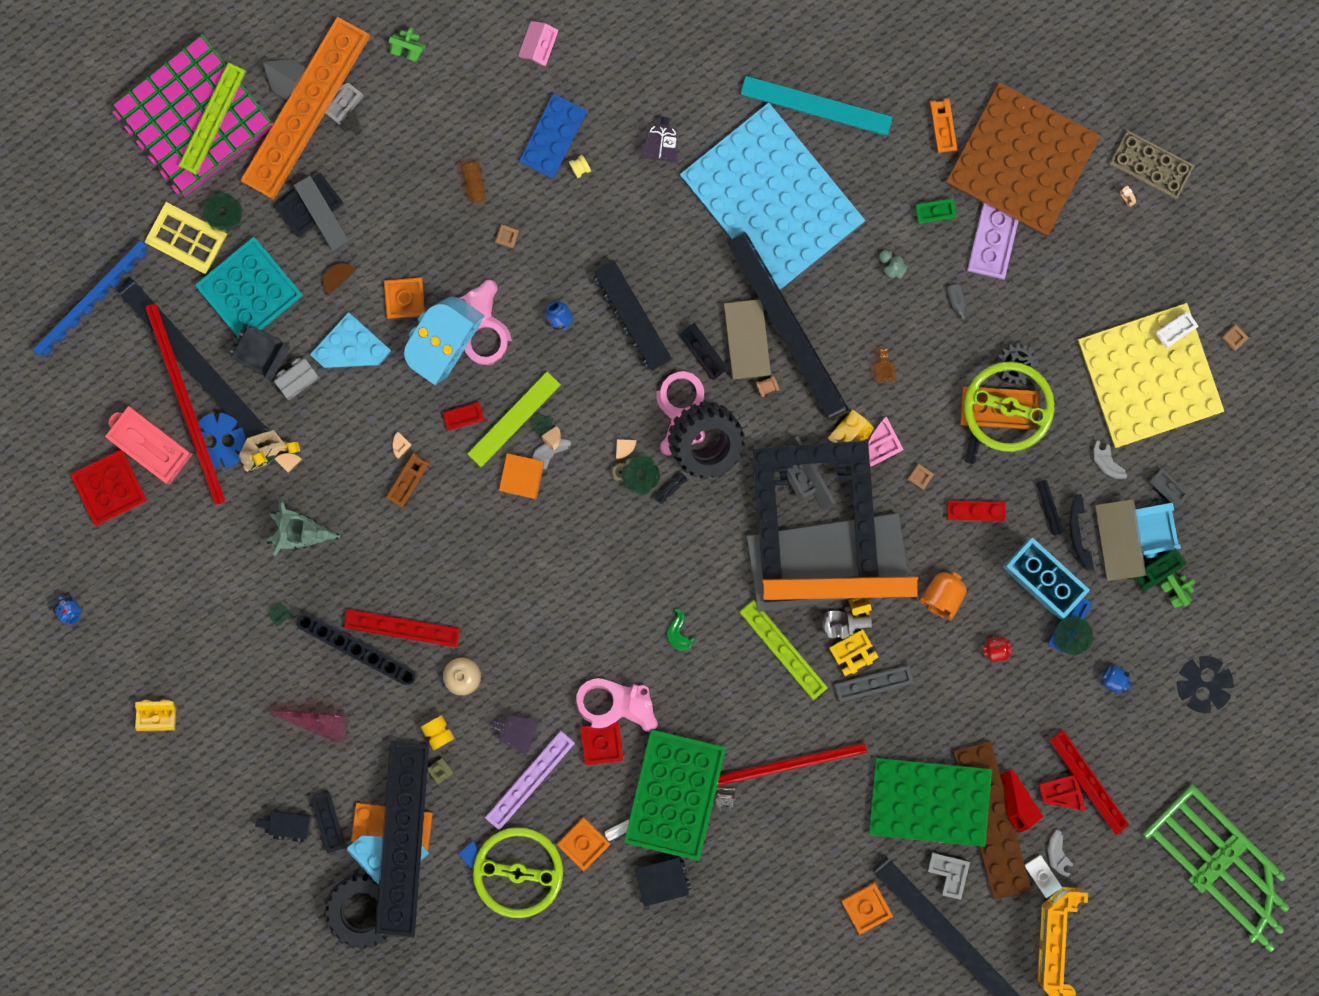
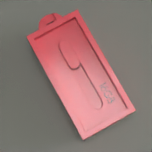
M128 406L124 413H114L109 419L111 429L105 437L166 484H171L193 455V453L132 407Z

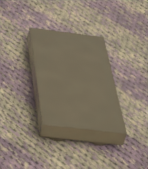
M1128 130L1125 132L1109 163L1110 166L1175 200L1178 199L1195 166Z
M759 299L724 303L733 380L771 376L762 302Z
M1134 499L1095 505L1107 581L1146 576Z

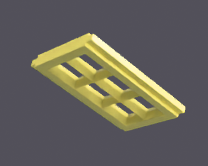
M166 202L145 243L207 274L227 233ZM167 215L181 221L177 231L163 224ZM185 224L199 231L194 240L180 233ZM160 228L175 234L170 244L156 237ZM202 233L216 240L212 249L198 243ZM178 236L192 243L188 253L173 246ZM195 246L209 252L205 262L191 255Z

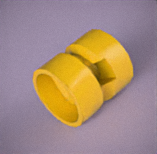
M442 715L420 727L425 737H430L429 744L433 751L455 739L450 729H445L447 723Z

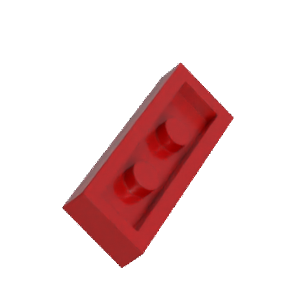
M948 501L947 520L1005 521L1006 502Z

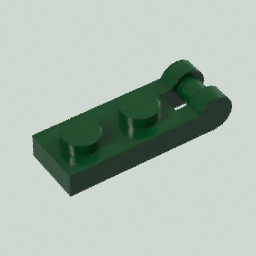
M1174 548L1145 567V573L1150 578V581L1147 582L1143 576L1133 577V580L1137 581L1141 591L1145 592L1184 567L1187 562L1178 549Z

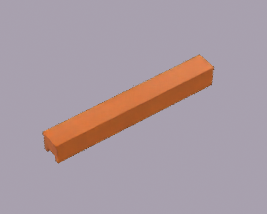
M918 577L762 579L763 599L917 597Z

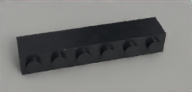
M613 260L594 271L596 275L593 277L598 287L602 286L605 290L604 298L608 304L612 302L615 307L612 311L617 320L622 319L625 324L622 328L627 337L631 335L635 341L632 345L637 353H642L644 357L642 362L646 369H651L653 372L672 361V357L616 262Z

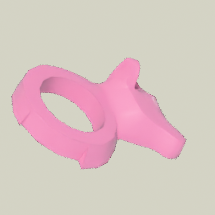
M485 280L482 285L460 297V299L485 315L477 331L485 327L492 328L500 335V348L493 356L482 357L476 354L472 349L470 340L465 348V352L472 361L480 365H492L501 359L507 350L508 341H512L507 327L491 315L493 298L498 290L497 284L493 280Z
M677 371V373L670 375L663 382L660 391H656L659 407L671 418L670 426L675 424L673 420L676 416L679 417L682 410L690 409V406L687 408H677L669 403L666 392L668 386L677 379L689 380L694 384L697 393L693 404L700 405V402H704L703 385L692 373ZM669 429L666 438L660 444L661 452L667 456L672 454L669 449L670 444L668 443V435H671ZM704 430L695 437L692 445L703 442L705 439Z
M597 678L584 683L576 695L575 703L577 704L578 712L585 720L592 723L591 727L593 728L608 727L621 717L639 724L643 730L648 732L655 730L658 726L653 713L650 691L645 685L638 686L633 684L632 687H626ZM603 688L612 695L613 706L606 714L593 715L584 707L583 699L591 689Z

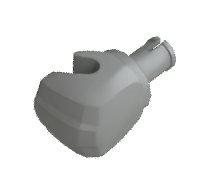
M828 611L825 612L822 627L827 637H841V639L849 637V635H853L855 629L872 628L871 616L853 617L851 612Z

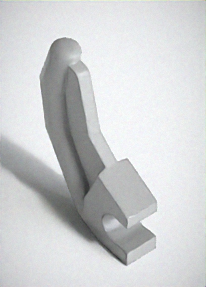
M561 438L560 444L555 450L544 443L535 450L533 459L544 461L543 469H547L553 455L567 450L568 446H571V441Z
M1096 441L1093 448V460L1104 474L1114 479H1126L1127 473H1125V469L1113 462L1110 445L1106 444L1105 449L1100 450V441Z
M1055 830L1049 839L1047 848L1050 866L1058 873L1069 877L1070 873L1064 871V866H1073V863L1065 856L1062 850V832Z

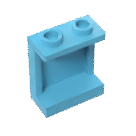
M1173 503L1136 509L1142 554L1146 555V558L1157 557L1158 552L1164 551L1167 554L1174 548H1181L1178 544L1172 513L1174 510Z

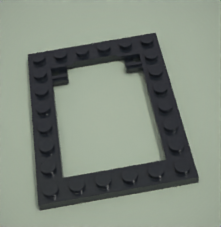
M868 440L753 449L762 579H782L775 486L788 485L787 469L793 468V465L831 462V465H837L838 481H852L859 576L836 578L879 577ZM845 467L851 468V474H845ZM775 472L780 473V480L774 479ZM807 599L764 600V603Z

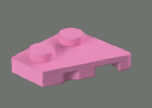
M887 417L884 418L868 439L870 467L903 450Z

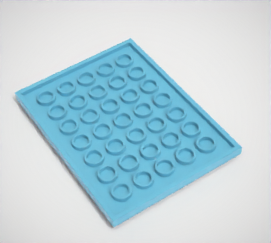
M770 103L766 104L680 174L731 238L743 231L748 234L780 290L865 222V219Z

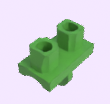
M412 27L409 28L408 32L401 30L400 35L406 38L397 35L390 37L391 54L400 56L404 47L409 49L407 58L417 61L421 53L425 51L426 45L412 41V39L418 41L420 37L414 34V28Z
M1175 572L1168 576L1160 585L1165 592L1173 588L1175 589L1177 595L1170 598L1174 608L1182 605L1187 606L1192 601L1189 594L1194 592L1191 585L1195 581L1194 579L1188 581L1185 575L1180 577V581Z

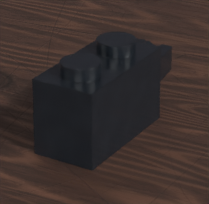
M273 810L271 815H267V819H256L255 827L265 828V833L273 835V839L284 840L285 837H289L294 842H304V839L307 840L309 838L312 815Z

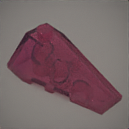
M270 710V715L325 738H331V742H342V739L347 738L349 715Z

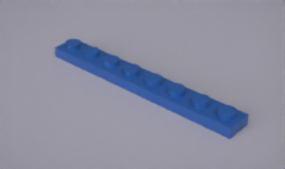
M140 240L33 351L41 357L49 355L54 349L52 346L57 341L61 342L67 336L66 332L70 328H75L81 322L80 318L84 314H89L94 309L93 305L98 300L101 301L107 296L108 293L106 291L111 286L113 288L117 286L121 281L120 277L124 273L128 274L134 268L133 264L138 259L142 260L147 255L149 247Z

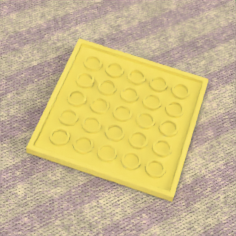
M1187 303L1078 339L1114 448L1224 412L1197 330L1194 329L1168 348L1164 347L1155 332L1186 311L1190 313Z

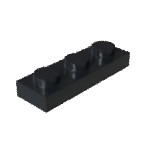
M695 323L679 334L712 380H715L729 369Z
M331 793L312 797V804L327 854L346 848Z

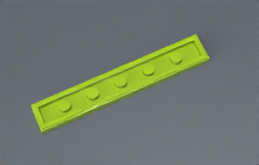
M228 62L179 163V167L193 174H198L246 74V70Z
M546 372L477 443L468 455L482 468L561 384Z
M755 600L751 601L739 612L812 700L816 699L828 688L764 611L758 612Z

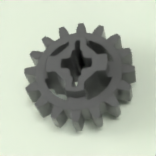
M1019 343L1016 344L1015 348L1009 345V351L1004 348L1002 350L1004 355H998L1001 362L997 363L1005 362L1006 357L1009 355V362H1015L1016 359L1017 362L1025 361L1022 364H1030L1029 367L1032 368L1038 366V363H1034L1037 356L1032 357L1033 350L1027 351V345H1024L1022 348H1020ZM1018 352L1023 353L1027 357L1023 358L1019 356ZM1005 370L997 372L1003 373L1001 379L1008 378V384L1012 380L1015 385H1018L1019 381L1025 384V378L1032 380L1030 376L1019 371ZM1008 371L1016 373L1017 377L1010 375Z

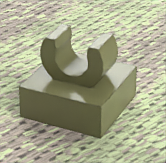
M441 758L428 768V772L438 785L454 773L444 758Z

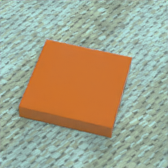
M422 277L384 281L387 319L421 316L425 311Z
M507 453L499 491L537 499L545 462Z
M583 817L556 845L576 865L585 871L611 843Z
M875 882L841 900L859 935L893 917Z

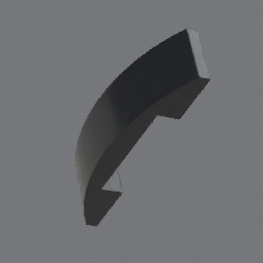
M1082 494L1075 495L1070 510V536L1077 557L1087 571L1094 570L1091 551L1083 552L1077 514L1085 513Z

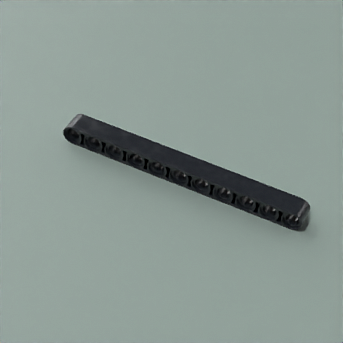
M743 231L729 239L727 242L732 253L829 419L834 421L848 413L847 404L748 234Z
M131 279L118 293L153 331L146 306L155 303ZM157 306L176 358L220 407L237 421L236 424L239 428L243 429L248 438L269 432L268 428Z
M887 856L872 868L993 996H1020Z

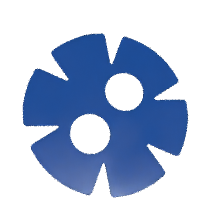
M213 413L204 416L198 422L199 426L205 431H201L203 438L210 434L215 436L217 440L215 447H207L213 467L217 469L219 468L221 458L225 468L237 464L240 458L234 450L241 451L246 442L245 433L242 428L232 431L237 421L224 413L219 414L218 424ZM225 434H231L234 437L233 446L226 447L223 445L222 437Z

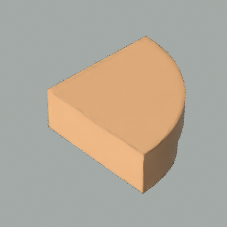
M1128 185L1119 191V194L1128 206L1131 207L1136 204V199Z
M557 426L542 435L543 441L553 450L559 446L561 440V433Z
M397 432L393 439V451L399 459L412 445Z
M617 439L616 459L628 456L634 450L636 440Z
M289 453L281 454L275 458L288 473L302 460L299 456Z

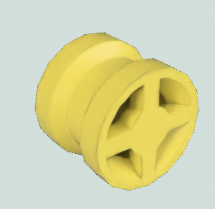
M580 155L575 161H569L577 178H580L585 172H591L583 155Z

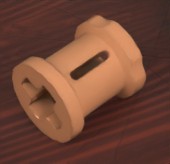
M771 375L769 379L762 382H755L762 398L769 392L780 390L774 375Z

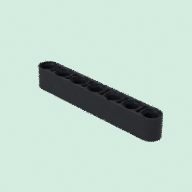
M302 614L297 618L296 623L300 630L402 685H411L416 681L417 673L412 668L311 614ZM304 617H308L311 620L308 628H305L301 623ZM321 626H325L328 629L325 637L320 636L318 633ZM338 635H342L345 639L342 646L337 645L335 642V638ZM355 644H359L362 648L359 655H355L352 652V647ZM372 653L377 654L379 657L376 664H372L369 661V656ZM389 662L394 663L396 666L393 673H389L386 670V665ZM406 671L411 672L413 675L410 682H406L403 679V673Z

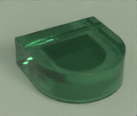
M535 414L532 425L534 432L542 436L550 431L554 418Z
M276 604L269 611V616L276 627L293 616L283 604Z

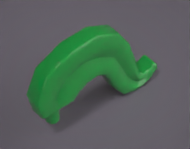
M675 609L677 617L667 631L668 641L675 649L686 651L691 648L695 638L693 637L689 640L679 633L685 616L681 610Z

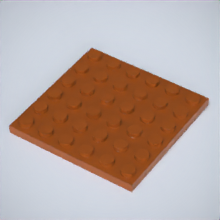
M999 82L946 184L1047 237L1096 146L1100 135Z

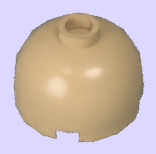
M459 657L451 660L443 671L445 687L456 695L465 696L474 692L481 681L479 666L468 658Z

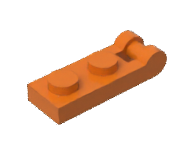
M949 98L938 102L936 100L930 101L937 153L957 151ZM944 108L945 113L938 114V109Z

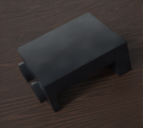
M248 323L247 327L243 326L238 334L240 337L238 343H233L229 350L231 354L230 359L245 365L272 381L290 346Z
M679 856L634 868L644 907L688 896V890L692 889L689 878L685 879L683 872L687 871L685 862L680 860Z

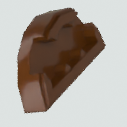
M345 263L335 264L330 267L325 273L323 280L324 289L330 296L357 269Z

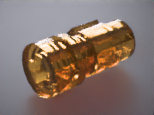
M479 162L461 166L462 173L465 174L463 178L467 182L465 185L468 197L470 196L472 203L486 200L485 189L480 176L482 172L479 171L481 169Z

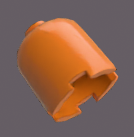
M941 572L933 578L919 599V602L921 604L925 602L929 605V611L941 618H944L946 615L948 620L951 621L966 596L967 588L961 581L962 577L955 572L951 574Z

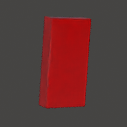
M480 402L443 412L448 431L485 421Z

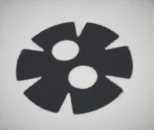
M1200 656V668L1191 659L1180 670L1179 674L1188 679V681H1177V691L1181 700L1192 696L1187 704L1188 708L1200 713H1211V701L1216 709L1219 710L1231 698V694L1222 690V688H1233V677L1229 669L1218 673L1223 665V662L1211 656ZM1206 668L1214 672V679L1210 682H1205L1201 678V672ZM1200 687H1205L1209 690L1210 695L1207 700L1202 701L1197 698L1196 691Z

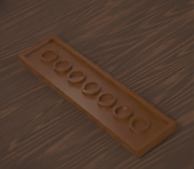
M991 741L954 750L953 753L957 766L992 769L985 847L979 846L993 899L998 900L1031 891L1016 831L1007 815L1004 788Z

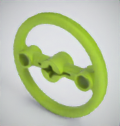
M1003 362L987 367L974 378L966 392L964 413L970 430L980 442L995 450L1013 452L1032 446L1045 435L1053 420L1054 398L1049 384L1035 369L1022 363ZM1005 370L1019 371L1030 376L1040 386L1045 397L1046 408L1027 407L1019 404L1017 399L1013 397L1002 399L979 389V386L994 373ZM981 392L985 393L987 397L986 402L982 404L977 401V395ZM994 401L999 402L1001 404H1009L1010 402H1012L1011 405L1014 406V408L1024 410V412H1021L1016 409L1009 410V412H1007L1006 407H1004L1003 405L994 403ZM973 405H986L999 409L1005 416L1017 415L1027 418L1031 422L1038 424L1039 428L1032 436L1020 442L1002 443L995 441L980 430L974 418ZM1035 410L1040 411L1042 414L1039 421H1035L1032 418V413Z
M508 828L491 836L480 848L473 867L474 884L482 901L494 912L510 918L530 917L546 909L556 898L563 880L562 861L556 847L543 834L528 828ZM524 836L539 842L545 847L552 858L554 870L544 869L541 871L529 869L521 862H516L512 866L498 864L493 860H487L485 857L488 851L499 841L508 837ZM485 864H493L495 871L492 873L486 872L484 869ZM517 868H520V872H523L519 878L512 872L516 871ZM548 872L551 874L552 880L544 882L541 875ZM482 876L509 877L514 883H521L524 880L540 882L544 886H550L551 889L547 896L538 904L526 909H511L498 904L491 898L484 887Z

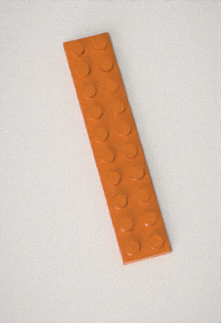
M339 17L335 19L240 180L241 182L267 197L275 199L370 38L368 33Z

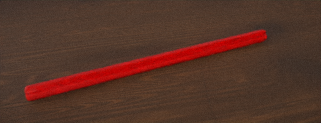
M150 304L146 306L150 323L214 504L219 505L225 502L221 486L157 305Z
M855 744L720 774L717 786L864 754L867 752L866 744Z

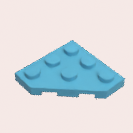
M348 312L310 355L324 368L380 365L391 353V350Z
M361 836L347 848V851L379 885L382 837ZM423 846L421 849V861L429 854Z

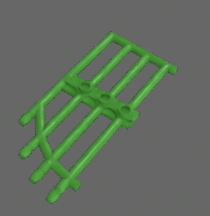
M1191 784L1142 835L1146 839L1153 836L1192 875L1188 880L1201 893L1207 890L1251 933L1247 938L1251 943L1258 940L1268 951L1272 952L1275 947L1271 942H1268V939L1261 932L1267 923L1277 933L1282 934L1284 932L1283 927L1271 916L1273 902L1282 911L1287 912L1289 910L1288 905L1275 893L1273 875L1280 881L1285 880L1286 877L1230 820ZM1191 795L1232 833L1225 843L1184 803ZM1178 808L1219 847L1212 856L1171 817ZM1165 822L1205 861L1198 870L1158 831ZM1246 849L1264 865L1266 883L1239 857ZM1233 862L1267 895L1264 908L1225 871ZM1219 876L1261 916L1256 927L1212 885Z

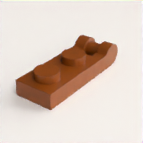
M414 452L386 498L403 508L431 462L426 459L424 461ZM414 464L420 467L418 472L412 469Z

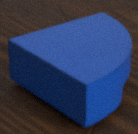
M472 841L459 853V856L470 868L474 866L478 854L475 842Z

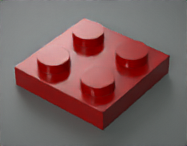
M619 722L604 728L581 727L585 765L623 761Z

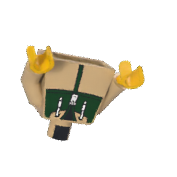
M272 430L247 438L239 458L241 463L244 464L243 468L247 472H253L254 469L268 465L279 451L288 450L289 454L300 452L298 442L288 443L282 441L276 432Z

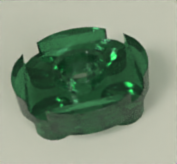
M217 193L211 196L210 200L204 205L203 214L206 223L211 229L226 232L239 226L242 219V207L240 202L232 197V195ZM221 208H224L225 211H228V214H226L224 217L218 215V212L221 211Z
M634 456L627 459L622 470L623 486L636 494H647L652 488H655L659 482L660 471L653 462L654 460L648 456ZM640 470H642V473H644V477H641V479L639 480L637 474Z
M1080 617L1064 618L1055 628L1054 642L1062 652L1069 655H1078L1090 648L1093 642V631L1088 622ZM1073 630H1075L1076 635H1078L1079 637L1078 639H1074L1073 641H1071V637H1069L1068 635L1069 633H1072Z

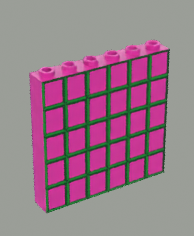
M202 34L111 104L114 108L113 114L118 120H124L126 123L124 128L130 135L135 134L138 138L136 143L142 150L146 148L150 153L147 157L154 165L158 163L162 168L159 171L166 180L169 178L173 182V185H171L173 190L178 195L181 193L183 196L192 192L267 133L273 126L270 119L243 85L240 84L198 174H193L179 167V163L227 66Z

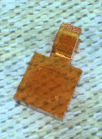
M887 349L878 350L880 363L874 364L876 383L896 381L894 362H888Z

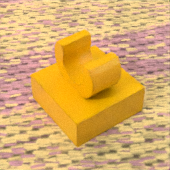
M852 598L848 600L853 616L859 617V614L864 612L866 616L870 615L869 611L872 609L868 598Z

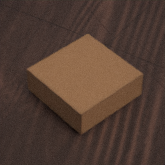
M501 224L495 243L514 249L519 230Z
M1236 324L1221 337L1233 351H1236L1249 339Z
M917 464L907 480L924 490L934 474L920 464Z

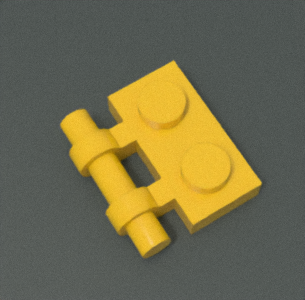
M863 629L829 648L838 665L843 662L847 663L848 666L842 669L844 676L858 672L859 668L866 664L869 666L873 663L872 661L879 658L875 651L868 655L866 649L872 647V644ZM861 653L863 658L853 663L851 658Z

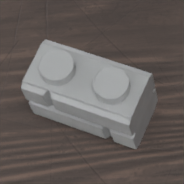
M306 358L296 359L291 364L292 368L288 371L284 369L276 375L277 379L274 382L288 400H291L320 378Z

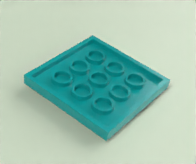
M255 237L251 238L195 285L239 339L238 334L243 326L247 327L249 323L263 330L303 297V294Z

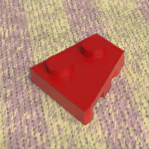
M1074 775L1038 784L1043 803L1081 811L1086 810L1078 780Z

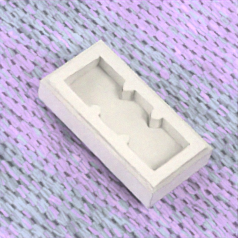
M1186 311L1155 332L1164 347L1168 348L1199 326L1190 313Z
M1041 855L1025 864V868L1045 898L1062 888Z

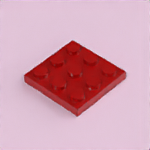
M119 450L70 474L95 526L107 522L148 501L123 450Z

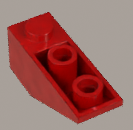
M1013 769L1007 770L1000 774L1004 788L1007 815L1018 833L1030 829L1044 816L1019 780L1018 775Z

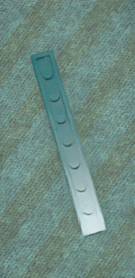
M748 76L745 77L741 96L884 136H888L893 118Z

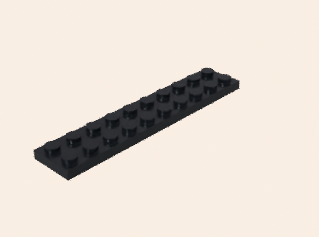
M390 742L375 935L415 937L429 745Z

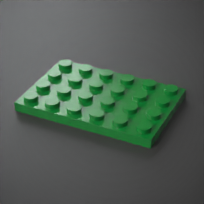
M651 730L624 843L699 861L726 747Z
M876 758L869 835L985 847L992 769Z

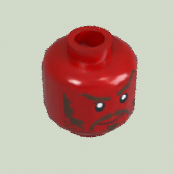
M1004 636L988 638L986 641L987 645H983L984 656H988L990 662L1006 661L1009 655H1012L1010 640H1006Z

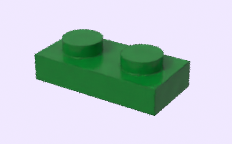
M954 199L915 205L918 224L956 218Z

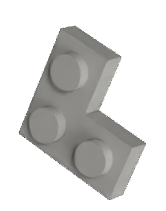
M932 852L927 871L946 876L942 890L943 896L961 900L970 862Z

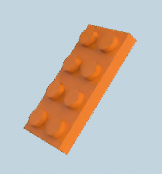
M962 387L960 425L968 426L964 413V401L969 387ZM979 388L990 395L1002 399L1013 397L1021 405L1039 408L1040 391ZM979 393L977 401L981 404L986 402L987 397L985 393ZM994 401V403L1006 407L1007 412L1013 409L1024 412V410L1014 408V406L1011 405L1012 402H1010L1009 404H1001L999 402ZM973 405V414L978 426L1038 430V424L1031 422L1027 418L1017 415L1005 416L999 409L986 405ZM1038 410L1032 413V418L1035 421H1038Z
M356 803L352 842H355L361 836L383 837L385 806ZM424 811L422 846L428 851L433 812Z

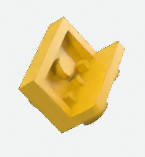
M852 409L828 439L832 443L862 441L871 436L874 427Z
M142 700L141 702H135L137 710L136 731L175 730L176 706L173 701L161 700L160 702H152L150 700Z

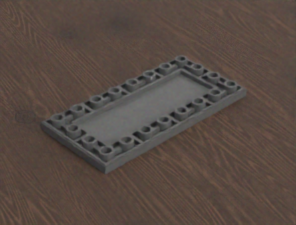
M899 513L874 517L878 576H908ZM854 520L779 531L782 579L859 576ZM759 534L747 536L758 612L849 599H807L764 603Z

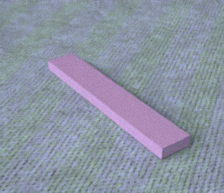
M560 731L485 818L500 830L575 742Z

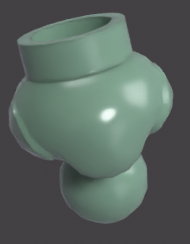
M888 250L882 251L879 255L882 263H889L884 268L886 276L901 279L908 268L904 264L903 258L901 256L893 257L892 251Z

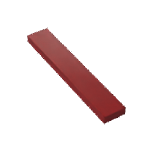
M350 609L346 610L343 627L456 648L460 635L459 628Z
M1062 729L1050 739V742L1115 835H1118L1129 823Z

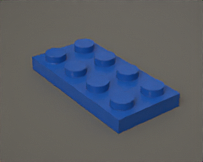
M553 94L519 163L554 179L587 114V110Z

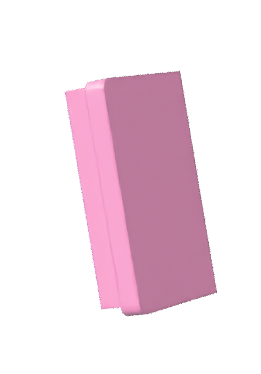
M531 21L518 56L546 66L558 30L546 23Z

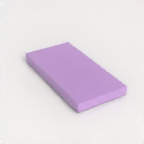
M983 203L967 271L1004 280L1018 221Z

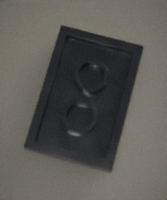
M321 173L312 178L332 212L344 204ZM297 190L275 206L276 210L298 238L317 225Z

